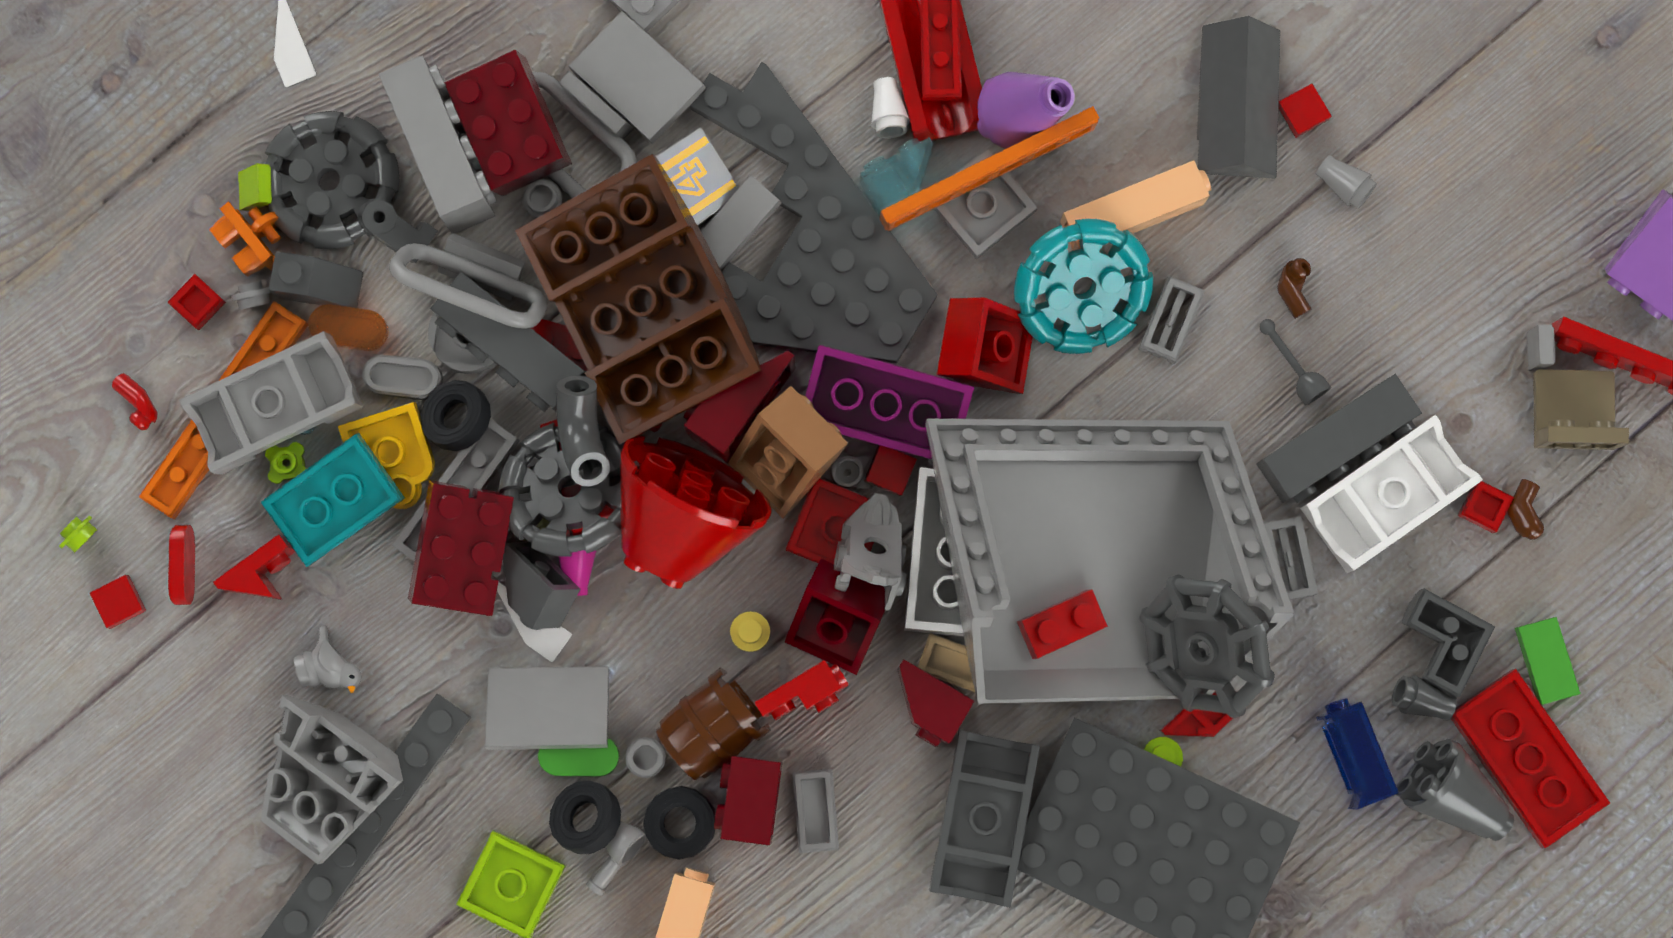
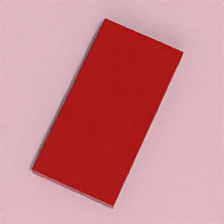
M1516 669L1510 670L1455 709L1451 720L1541 848H1547L1610 804V801Z

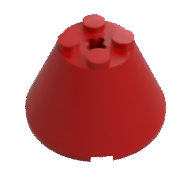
M637 436L633 439H628L621 450V548L626 555L623 562L627 567L636 572L642 573L646 570L660 577V580L667 586L681 589L684 582L694 579L765 526L771 516L772 509L769 501L759 489H756L753 494L741 484L744 476L720 460L676 441L659 437L656 444L643 443L645 437ZM637 460L639 462L640 469H637L638 467L635 465L634 461Z

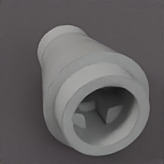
M1330 155L1322 162L1316 172V175L1322 178L1347 206L1352 204L1357 209L1366 202L1377 185L1375 181L1370 179V173L1336 160Z

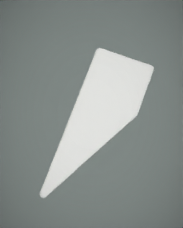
M278 0L274 61L284 86L289 87L316 76V72L287 1Z
M498 582L497 592L525 644L550 662H553L572 634L562 626L560 628L540 630L526 627L520 621L518 614L508 605L506 587Z

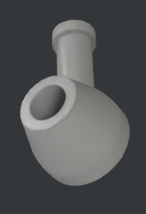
M620 821L615 837L605 847L610 856L593 879L590 878L586 883L588 888L594 893L603 896L606 892V887L619 869L631 861L640 851L646 841V834L639 828Z

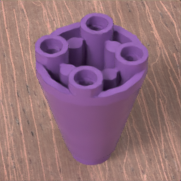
M1005 72L987 79L978 99L979 133L983 137L989 138L996 145L1007 149L1055 125L1073 105L1075 98L1074 90L1066 80L1051 76Z

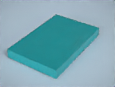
M358 433L262 500L261 504L304 565L308 567L404 500L405 497L360 433Z

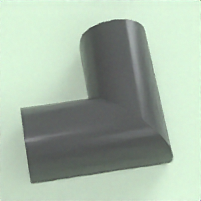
M1423 588L1410 601L1404 613L1402 623L1439 643L1421 679L1448 696L1460 698L1495 626Z

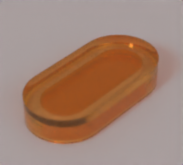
M325 304L317 307L311 313L308 320V328L312 336L324 331L333 336L337 347L373 351L380 348L386 342L389 334L385 319L372 310Z

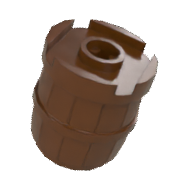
M721 667L708 677L706 684L699 687L689 696L685 695L680 699L679 704L664 716L659 722L660 727L656 729L658 738L668 753L693 780H697L700 777L705 779L722 768L723 763L730 764L732 756H737L754 739L759 741L771 731L768 723L762 728L760 727L757 720L762 715L735 680L729 684L722 679L727 672Z

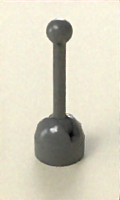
M1265 319L1260 323V331L1270 336L1299 376L1296 390L1298 397L1305 406L1314 402L1331 389V386L1322 375L1316 372L1304 371L1275 331V323L1272 320Z

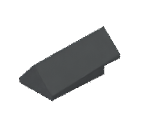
M1245 16L1203 25L1197 122V140H1199L1197 168L1198 170L1205 171L1206 174L1271 179L1277 177L1280 30L1253 17Z

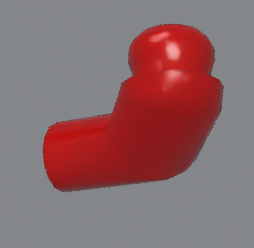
M125 373L118 375L112 382V388L136 408V411L129 417L130 422L142 431L147 430L152 422L156 423L158 412L146 390Z

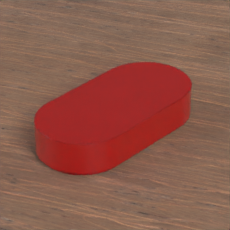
M175 525L170 531L168 590L170 600L174 605H190L194 598L195 535L191 525Z

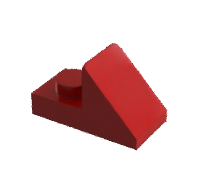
M278 534L213 581L218 589L229 592L282 600L265 574L268 571L270 574H274L286 567L291 562L289 556L295 553V550L285 536Z

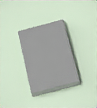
M623 11L569 65V68L651 144L706 90L704 84Z
M609 667L488 668L486 749L608 748Z

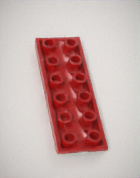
M879 0L905 108L910 119L909 125L914 145L979 131L978 99L982 86L961 1L959 0L962 98L960 101H922L920 1Z

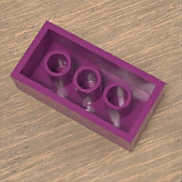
M819 345L805 396L811 401L814 409L827 422L835 425L842 435L932 459L925 424L926 420L966 419L974 386L825 345Z

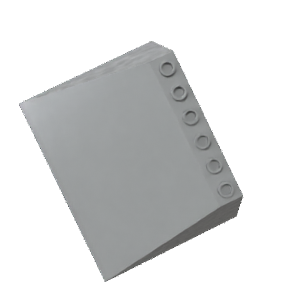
M926 420V430L969 667L978 704L1179 699L1154 671H1148L1146 663L1149 660L1144 624L1140 621L1141 610L1149 607L1166 587L1168 578L1178 574L1182 575L1185 579L1214 582L1224 579L1230 582L1231 589L1261 620L1267 621L1269 629L1266 630L1267 641L1292 618L1294 611L1230 421ZM1092 589L1108 627L1038 659H1032L1017 621L1085 590ZM1190 596L1193 605L1207 607L1209 598ZM1173 604L1165 612V616L1171 621L1178 614ZM1225 606L1223 607V613L1234 616ZM1237 620L1239 629L1243 628L1244 626ZM1162 634L1163 649H1164V654H1166V652H1165V644H1164V637H1163V634ZM1250 638L1243 641L1245 661L1252 656ZM1203 640L1198 643L1199 648L1205 649L1206 655L1209 656V646ZM1180 668L1175 670L1181 678L1186 676ZM1201 689L1203 694L1212 695L1215 690Z

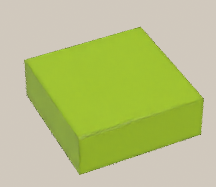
M256 163L238 172L239 210L250 211L255 207L259 209L272 202L270 165Z

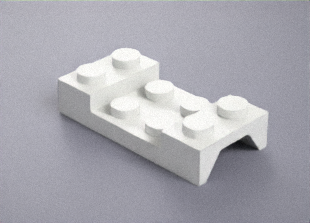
M1434 415L1300 509L1345 572L1349 573L1359 568L1480 483L1483 479L1477 472L1462 463L1444 438L1441 422Z

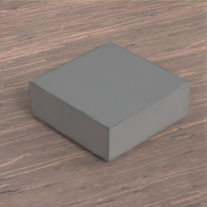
M1537 325L1527 332L1529 371L1546 369L1555 363L1554 327L1552 325Z

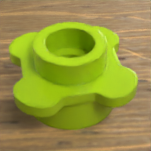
M292 442L287 447L279 448L275 445L266 450L265 457L270 462L268 479L272 483L280 484L283 480H292L307 469L303 457L305 453L304 446L298 442ZM286 459L290 461L287 467L283 466V461Z
M89 515L82 522L76 516L60 532V535L65 540L59 547L62 549L66 545L75 553L97 531L89 522L92 517Z

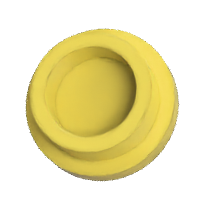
M744 612L738 615L732 622L730 628L731 639L743 651H757L763 648L769 640V623L765 617L757 612Z

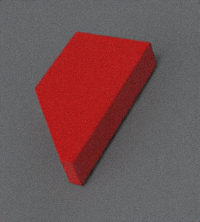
M1183 708L1159 731L1163 735L1214 737L1233 718L1226 713L1198 709L1189 712Z

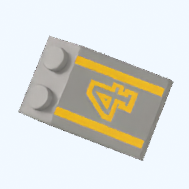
M701 127L656 155V158L676 187L697 225L720 210L739 189Z

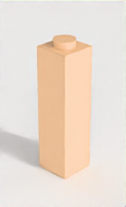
M1193 160L1063 213L1060 223L1064 228L1075 224V220L1101 219L1115 223L1116 228L1122 232L1128 230L1133 234L1203 206L1210 196L1208 192L1211 191V184L1206 172L1198 170ZM1079 240L1069 242L1072 251L1081 249Z
M686 867L684 874L678 872L674 874L656 938H700L716 884L707 881L708 873Z

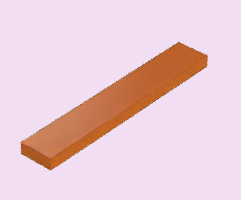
M1094 106L882 209L879 219L885 230L890 231L1093 131L1098 123L1099 116Z
M273 301L219 381L295 345L309 323ZM193 420L190 421L139 495V498L174 520L209 471L207 466L208 451Z

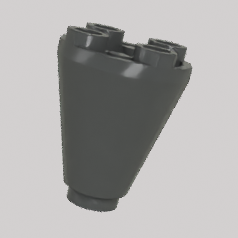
M1451 739L1439 741L1434 745L1427 741L1416 750L1413 757L1415 764L1407 776L1398 783L1395 790L1396 795L1403 800L1407 807L1485 839L1490 838L1493 841H1498L1508 834L1513 826L1514 816L1509 812L1510 809L1462 745Z

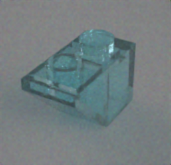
M930 137L921 142L918 138L912 139L898 148L899 153L886 160L884 156H880L863 166L865 171L860 173V184L879 216L882 209L921 190L932 155L933 142Z

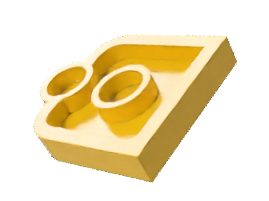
M416 402L338 426L343 443L353 435L360 433L401 491L405 499L393 508L407 509L419 501L422 495L421 483L426 482L432 476L435 469V460L428 438L421 427V416Z

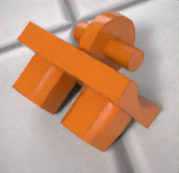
M228 201L219 208L224 216L209 231L225 249L240 237L244 239L248 245L234 255L232 260L247 277L260 271L265 266L272 271L275 256L261 238L266 237L271 244H275L281 239V236L275 230V221L279 218L275 214L276 212H269L263 215L258 207H255L248 212V215L254 221L250 225L240 211L235 209Z

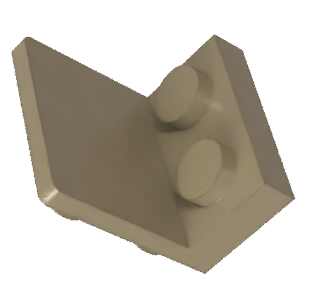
M1538 369L1534 371V448L1615 450L1629 444V428H1615L1614 372Z

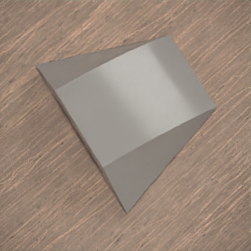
M282 695L280 708L284 709L281 732L275 733L274 744L278 746L275 768L269 771L261 821L315 863L322 864L403 781L397 754L341 713L289 695Z

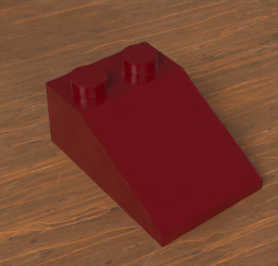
M789 351L761 364V371L686 410L683 418L687 420L684 427L688 436L728 464L757 415L774 400L796 369L794 355Z

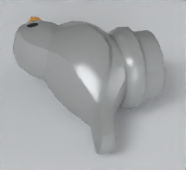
M326 625L319 628V640L312 652L303 651L302 655L294 657L296 673L302 688L311 685L314 688L323 684L327 688L337 689L343 687L348 689L350 693H354L355 687L361 682L362 675L360 670L354 664L346 661L330 644Z

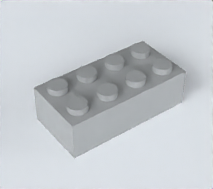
M422 55L379 73V77L439 217L450 232L456 234L495 217L491 205L496 203L497 199L494 192L491 191L483 172H476L481 166L467 135L461 137L466 132L452 100L446 102L451 97L444 84L445 79L441 76L437 65L429 67Z

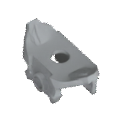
M875 493L843 524L842 540L838 542L834 560V570L840 571V575L837 576L835 582V589L845 592L849 586L851 576L871 584L885 586V610H891L895 596H902L905 587L906 573L901 572L905 560L906 545H902V523H899L898 513L895 507L890 504L888 495ZM867 542L880 543L885 547L886 552L883 554L872 553L865 548L864 544Z

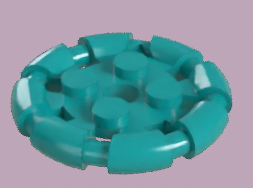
M1101 219L1075 220L1073 225L1064 228L1062 225H1059L1049 230L1029 248L1031 254L1025 263H1020L1016 274L1014 301L1019 303L1021 313L1018 316L1028 333L1041 344L1047 342L1055 346L1053 350L1068 354L1092 352V347L1105 343L1109 347L1123 339L1138 325L1135 323V320L1141 311L1146 312L1153 291V273L1148 272L1147 267L1150 259L1141 242L1128 230L1122 232L1116 228L1115 223ZM1079 240L1081 249L1068 253V243ZM1109 242L1113 245L1109 252L1106 253L1101 248ZM1044 261L1051 262L1045 273L1039 270ZM1131 267L1133 274L1124 277L1120 270ZM1083 277L1091 278L1092 285L1087 292L1083 294L1073 292V287L1077 280ZM1045 293L1046 301L1035 304L1034 300L1037 296ZM1120 298L1128 302L1122 313L1114 309ZM1057 318L1064 321L1061 332L1054 329V323ZM1085 325L1088 327L1100 325L1101 330L1087 334Z

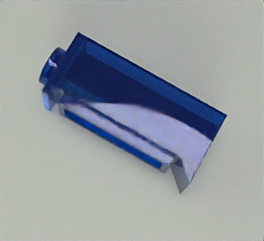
M1346 697L1325 705L1327 713L1316 718L1317 721L1324 720L1325 725L1321 726L1347 792L1348 794H1353L1348 809L1358 810L1399 794L1363 703H1349Z

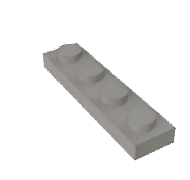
M490 419L488 428L480 440L469 448L460 450L438 482L465 486L470 489L469 497L474 498L472 496L473 488L485 489L497 473L498 468L502 466L520 440ZM426 499L392 544L393 547L413 561H415Z

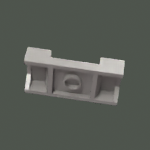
M324 331L179 400L182 408L196 424L208 451L207 466L210 472L222 475L256 459V454L323 422L330 424L364 407L333 336Z

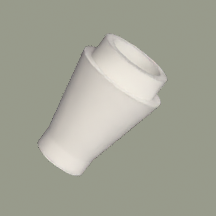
M892 77L877 79L873 83L874 99L871 127L876 130V135L880 138L900 137L907 132V125L910 119L898 91L896 79Z

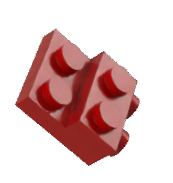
M823 660L754 703L764 718L772 715L774 720H778L796 709L793 701L798 698L801 699L807 711L815 707L817 712L820 713L837 703L839 699L836 693L849 685L837 664L829 667L826 661Z

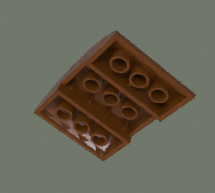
M654 154L645 157L515 230L549 301L555 302L588 369L585 372L586 377L594 380L597 384V400L619 445L761 371L753 343L728 284L694 218Z

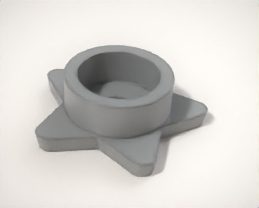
M843 450L834 464L822 476L835 482V485L847 490L852 488L869 489L870 484L864 481L866 477L864 470L870 458L868 455L853 457ZM849 469L851 475L845 476L844 470Z

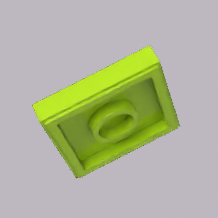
M493 830L456 905L523 938H531L566 865Z

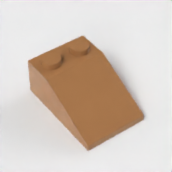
M790 386L757 415L728 464L742 474L744 480L755 491L759 489L769 501L770 506L784 519L836 461L848 442L842 437L840 430L835 425L827 422L814 409L811 401L806 396L799 394Z

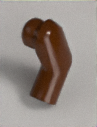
M1303 258L1289 261L1283 267L1277 285L1278 293L1294 319L1312 309L1301 292L1306 276H1309L1311 273L1309 262Z
M1521 479L1507 514L1520 536L1526 537L1529 540H1535L1544 532V524L1540 521L1532 507L1540 486L1532 481Z

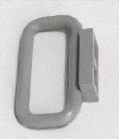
M570 71L560 81L544 72H532L539 87L548 92L619 156L622 162L620 171L637 162L635 152L623 140L634 127ZM563 169L548 175L571 198L586 191Z
M451 233L448 237L444 251L424 244H406L398 249L390 260V273L401 284L510 327L532 328L541 321L547 311L548 302L544 294L520 281L526 261L455 233ZM419 259L439 266L438 273L454 279L462 272L484 291L510 301L516 296L529 302L531 307L528 312H516L415 273L406 268L410 260Z

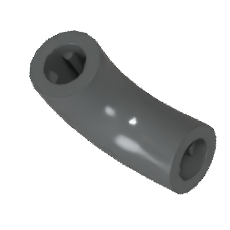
M584 376L564 377L558 381L556 391L557 423L562 453L571 478L575 483L591 487L605 480L610 471V463L603 449L598 429L597 384L594 380Z

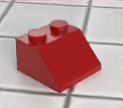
M985 297L950 298L937 375L975 387L1023 394L1033 337L1020 321L1018 314L1021 312Z

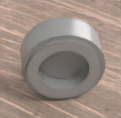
M648 737L633 741L625 755L628 769L634 775L642 778H649L659 774L663 770L667 759L663 745L659 741Z

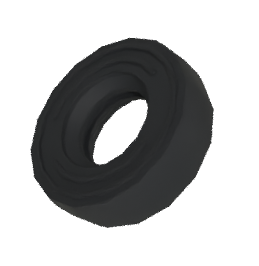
M453 380L444 383L432 391L424 402L420 415L421 427L428 440L443 450L460 451L469 448L480 440L488 428L491 418L490 403L479 388L467 381ZM457 403H465L468 412L464 421L456 428H446L444 418L447 411Z
M590 780L577 781L566 787L554 801L549 819L552 836L563 848L574 853H595L605 848L615 837L620 826L621 808L617 797L606 786ZM586 803H593L598 811L595 824L586 831H576L573 825V817L576 810Z
M683 786L668 788L656 795L646 809L644 817L646 837L651 846L665 857L678 860L694 857L705 850L714 837V808L708 798L696 789ZM675 807H685L695 816V830L686 838H674L665 829V817Z

